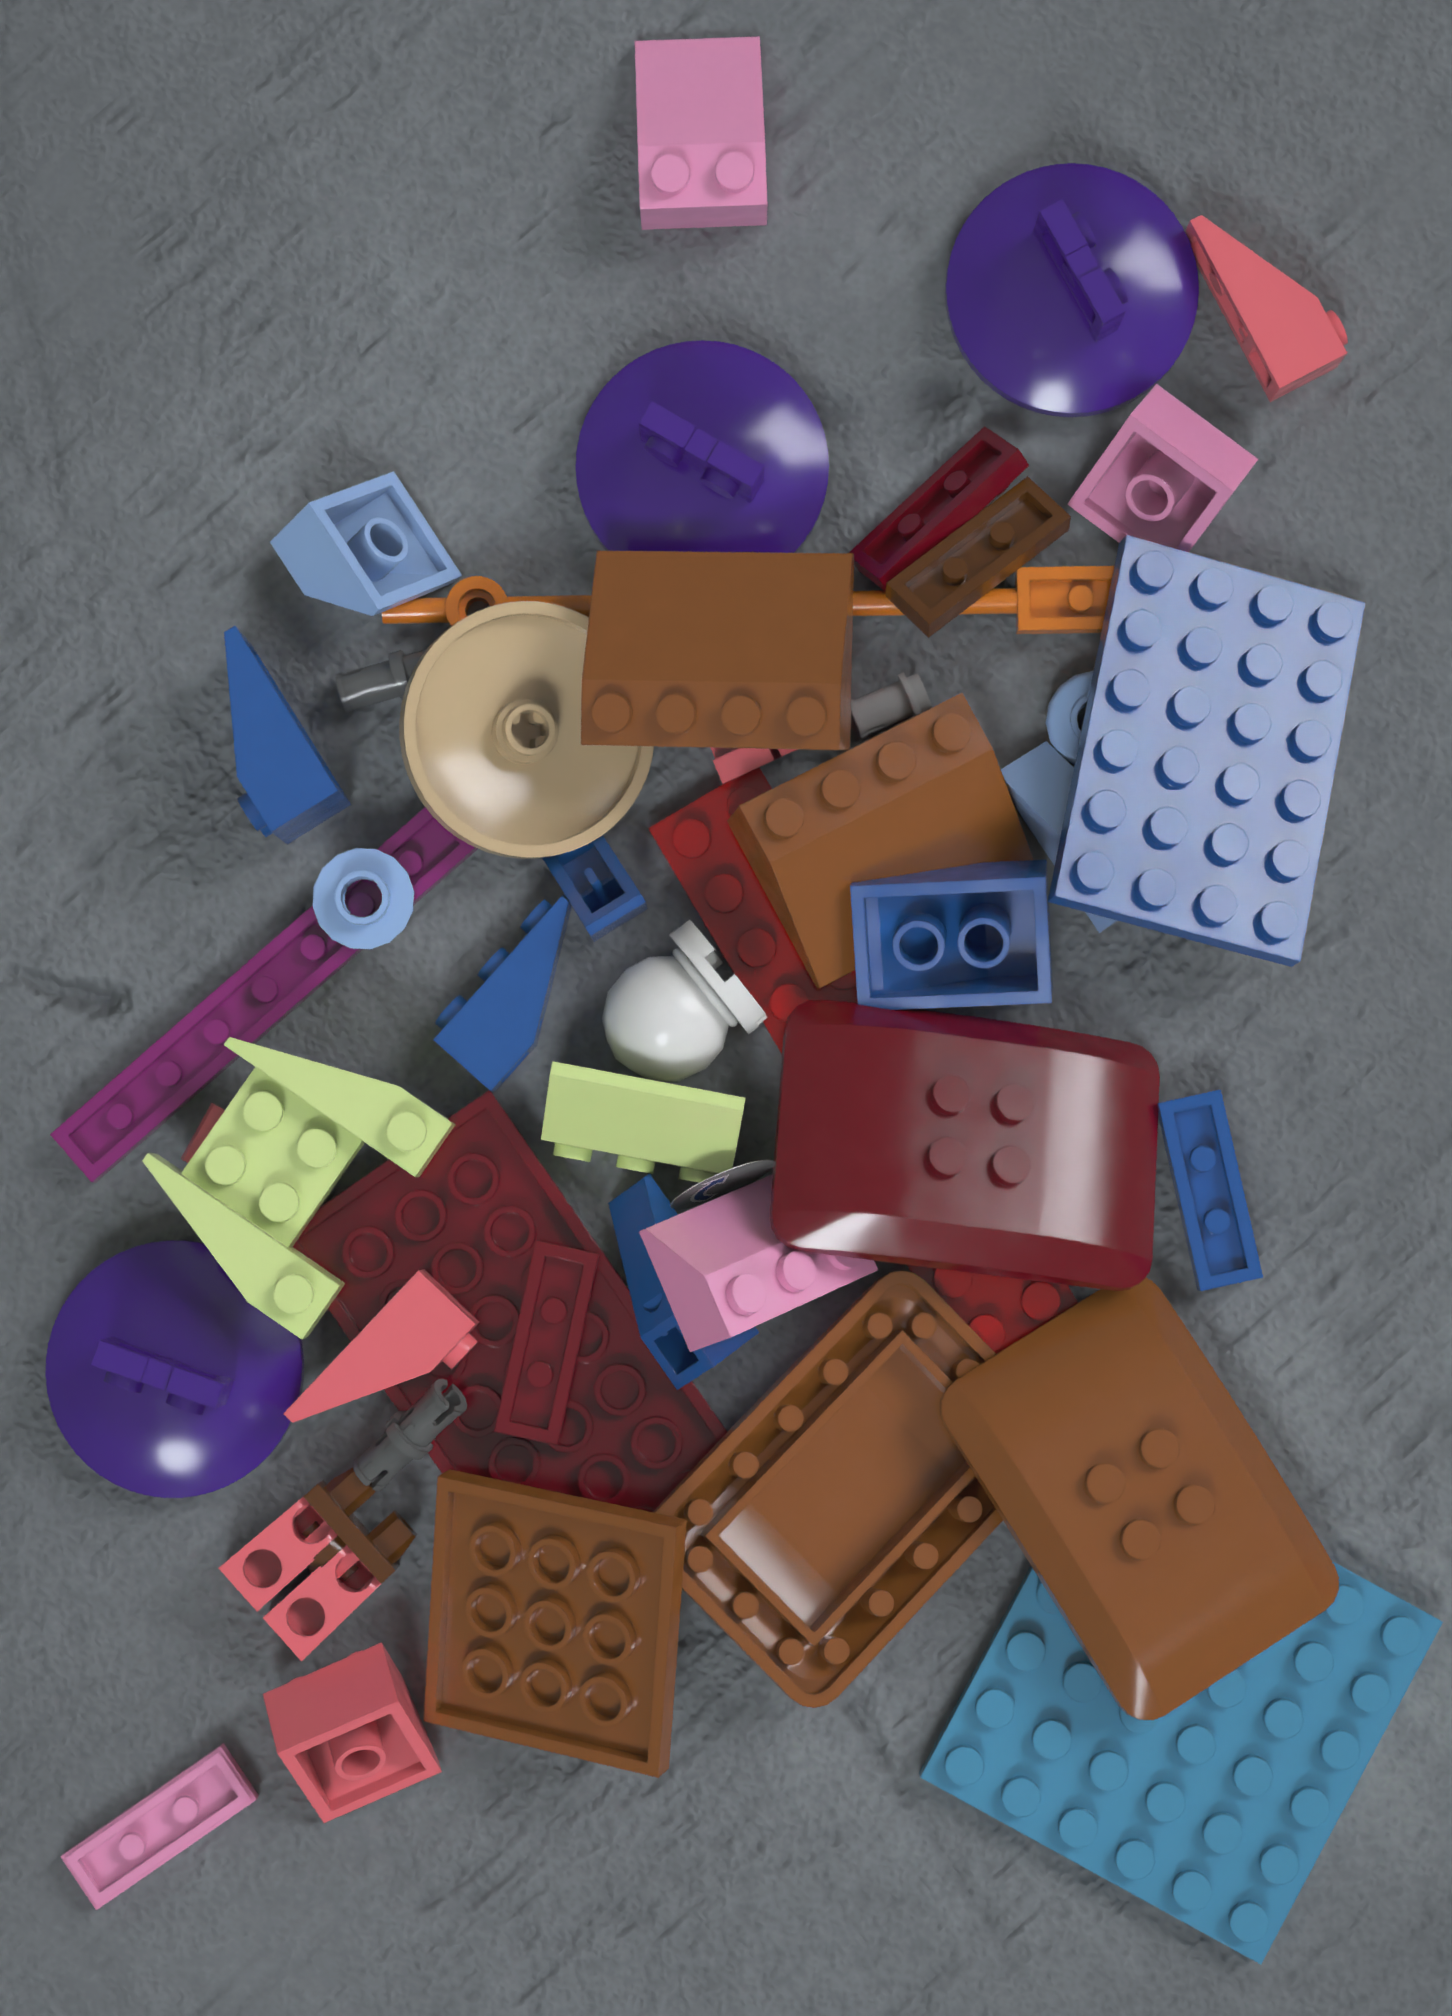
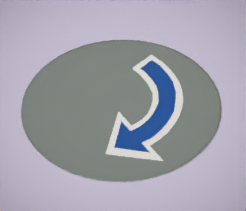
M769 1159L758 1160L716 1174L681 1193L672 1201L670 1206L672 1209L695 1207L749 1185L770 1171L774 1161Z

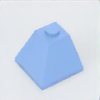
M394 471L309 502L270 541L272 547L304 595L370 616L377 615L448 586L462 577V574Z

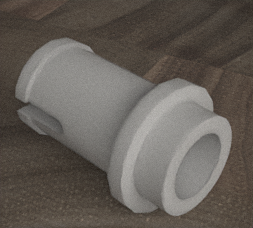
M904 672L897 675L899 681L855 700L851 699V715L862 739L868 737L869 734L912 716L915 717L932 708L918 673L906 678Z

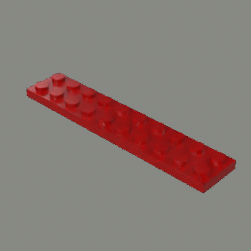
M758 767L715 788L649 827L648 830L731 971L738 977L766 1013L768 1018L762 1023L782 1055L786 1021L798 1005L808 1000L858 1003L856 971L817 990L727 822L739 805L772 789L762 770ZM906 1265L910 1272L924 1279L996 1354L1078 1303L1069 1286L1064 1284Z

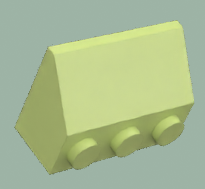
M552 1061L541 1140L555 1143L553 1151L555 1156L591 1162L592 1151H602L618 1155L616 1167L653 1174L655 1162L681 1166L678 1179L700 1183L716 1174L733 1168L746 1098Z

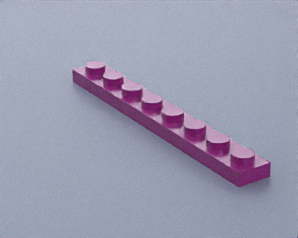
M424 807L377 850L394 857L407 871L414 889L413 905H415L478 848L454 836ZM367 879L353 882L345 893L346 907L350 911V915L357 917L372 915L379 909L382 902V893L377 883ZM312 905L50 1135L92 1183H96L240 1057L224 1046L229 1037L252 1044L257 1043L363 949L349 948L332 940L320 927Z

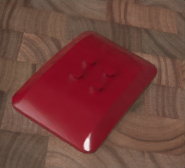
M808 1000L798 1005L787 1018L784 1028L770 1204L771 1228L777 1239L785 1246L803 1252L1112 1291L1130 1290L1146 1278L1150 1272L1153 1260L1159 1112L1157 1103H1159L1160 1087L1158 1064L1153 1055L1143 1046L1096 1035L920 1009L889 1010L858 1005V1003Z

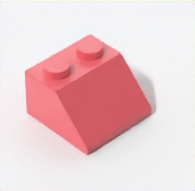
M382 1642L363 1651L352 1653L347 1658L310 1674L297 1677L287 1684L263 1694L277 1754L323 1823L442 1772L439 1760L405 1680Z

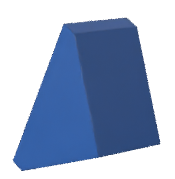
M603 835L573 851L542 858L594 942L648 909L640 891Z

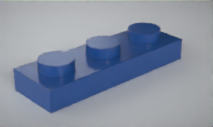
M1221 1089L1157 1103L1159 1123L1197 1291H1205L1263 1278Z

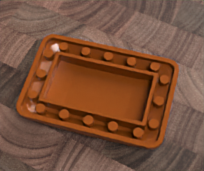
M894 1271L886 1273L877 1279L757 1400L653 1511V1513L687 1520L682 1590L790 1699L806 1707L817 1708L828 1705L835 1700L1003 1521L951 1438L940 1416V1399L944 1390L954 1380L993 1357L996 1353L924 1279L912 1272Z
M1145 1278L1139 1285L1130 1290H1097L954 1380L944 1390L940 1399V1416L945 1428L1115 1702L1127 1715L1138 1720H1155L1167 1715L1324 1612L1335 1601L1339 1591V1576L1332 1560L1224 1384L1161 1289L1152 1280Z

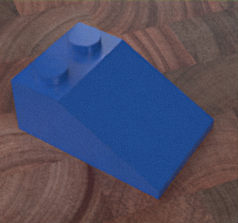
M233 626L224 632L236 773L238 780L246 791L237 800L257 831L260 830L265 837L274 834L288 845L352 804L252 644L236 626Z
M1047 860L983 862L851 883L850 892L858 1005L902 1010L1052 1003L1053 977L1049 902H1047Z

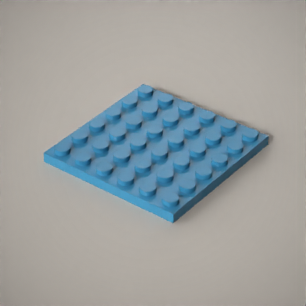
M1333 1562L1339 1576V1591L1335 1601L1324 1612L1167 1715L1155 1720H1138L1127 1715L1117 1705L1030 1565L923 1764L919 1775L920 1778L1261 1965L1443 1621Z

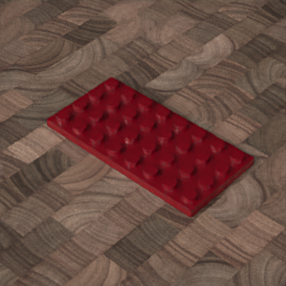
M488 1090L448 1118V1120L456 1125L420 1177H414L389 1159L320 1207L293 1245V1248L345 1283L328 1309L350 1341L365 1328L416 1272L425 1269L479 1321L478 1325L470 1332L478 1341L477 1344L452 1370L442 1362L435 1370L384 1389L398 1411H407L438 1379L448 1381V1386L441 1392L442 1394L452 1384L462 1392L467 1402L466 1411L436 1436L431 1442L433 1449L428 1453L441 1473L450 1469L653 1512L728 1431L693 1380L676 1390L640 1337L629 1288L495 1095ZM536 1240L600 1254L558 1445L494 1432Z

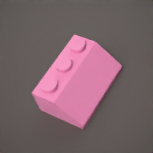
M773 1174L639 1231L690 1352L738 1335L878 1270L874 1260L798 1251L780 1242L775 1236L770 1223Z

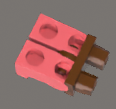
M353 1467L333 1478L328 1484L324 1480L319 1482L218 1568L257 1612L306 1567L309 1569L311 1574L263 1617L301 1662L397 1570L400 1565L396 1561L405 1553L418 1535L396 1510L369 1532L353 1513L377 1491L372 1489V1482L368 1486L364 1485L355 1474Z

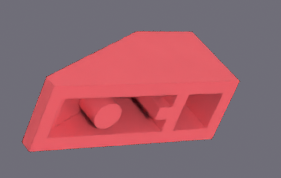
M1203 215L1190 220L1185 233L1190 241L1196 265L1269 401L1272 402L1337 368L1347 355L1344 345L1348 343V338L1344 326L1336 313L1332 310L1325 312L1318 297Z
M425 1269L418 1270L283 1414L293 1423L435 1370L442 1362L452 1370L477 1344L478 1341L470 1332L478 1325L479 1321Z

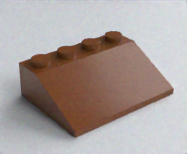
M597 551L582 672L581 745L807 750L850 749L854 554Z
M963 693L739 805L727 820L817 990L855 971L851 883L983 862L1034 860L994 750Z

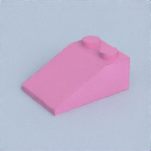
M760 36L635 41L639 200L642 230L767 225L768 202Z

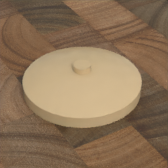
M516 601L490 606L467 616L444 631L427 648L412 671L405 688L399 719V739L405 769L415 792L430 814L445 829L467 844L495 855L520 859L543 858L570 852L591 843L614 827L627 813L642 790L649 773L654 746L581 745L582 672L589 617L570 608L539 601Z

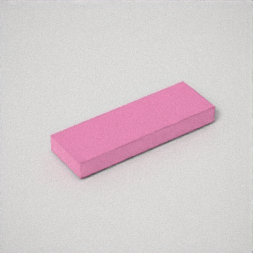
M223 1743L67 1850L60 1857L94 1908L98 1910L256 1801L259 1795Z

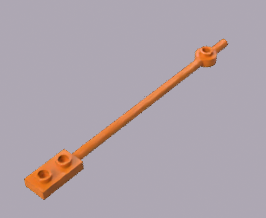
M1114 566L1021 567L1015 571V588H994L959 615L1016 614V634L1101 633ZM471 576L456 583L447 597L416 598L382 612L383 624L449 623L452 626L466 618L469 606L477 601L485 602L489 606L516 601H539L570 608L589 617L592 595L506 596L502 587L492 579L483 576ZM884 590L853 591V616L904 615L886 598V591Z

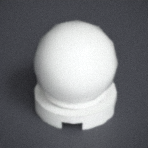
M690 919L669 934L678 946V948L673 950V956L648 957L627 968L607 994L602 1022L607 1042L615 1059L631 1071L649 1080L680 1081L706 1069L722 1051L729 1026L735 1027L739 1022L744 1030L750 1034L759 1027L758 1025L768 1018L735 974L724 982L715 971L723 962L714 952V947Z

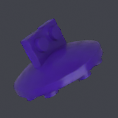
M1078 163L1054 164L1024 172L1006 181L986 196L972 211L956 238L949 259L945 283V302L949 325L954 340L970 368L986 385L1006 400L1037 413L1059 417H1086L1118 409L1141 397L1159 383L1177 361L1189 339L1195 322L1199 298L1198 270L1190 241L1182 225L1168 206L1150 189L1120 172L1105 167Z
M706 340L685 341L652 350L638 357L622 368L602 388L593 401L580 431L576 450V482L585 517L593 533L606 551L797 553L813 531L825 501L829 475L828 447L820 418L812 402L799 384L780 366L750 349L735 344Z
M188 1240L151 1242L120 1252L104 1261L80 1281L68 1296L55 1320L48 1342L45 1371L47 1394L56 1423L65 1440L85 1464L100 1476L124 1489L146 1496L160 1498L199 1496L229 1486L245 1477L265 1461L282 1441L292 1424L283 1413L302 1394L304 1382L303 1345L299 1337L246 1301L204 1243Z

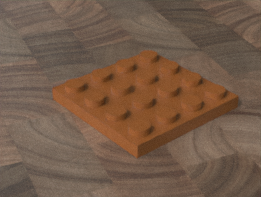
M450 1469L437 1476L424 1722L659 1778L669 1769L687 1520Z

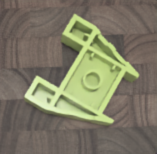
M229 1037L224 1046L255 1066L183 1171L155 1153H147L142 1162L246 1301L303 1340L311 1334L345 1283L293 1248V1245L359 1150L366 1143L414 1177H420L456 1124L400 1086Z

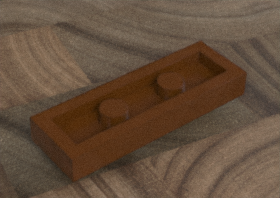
M1027 476L886 583V598L929 638L1068 532L1071 516Z

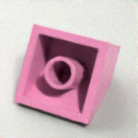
M1156 384L1130 414L1067 505L1118 543L1126 535L1189 552L1258 459Z

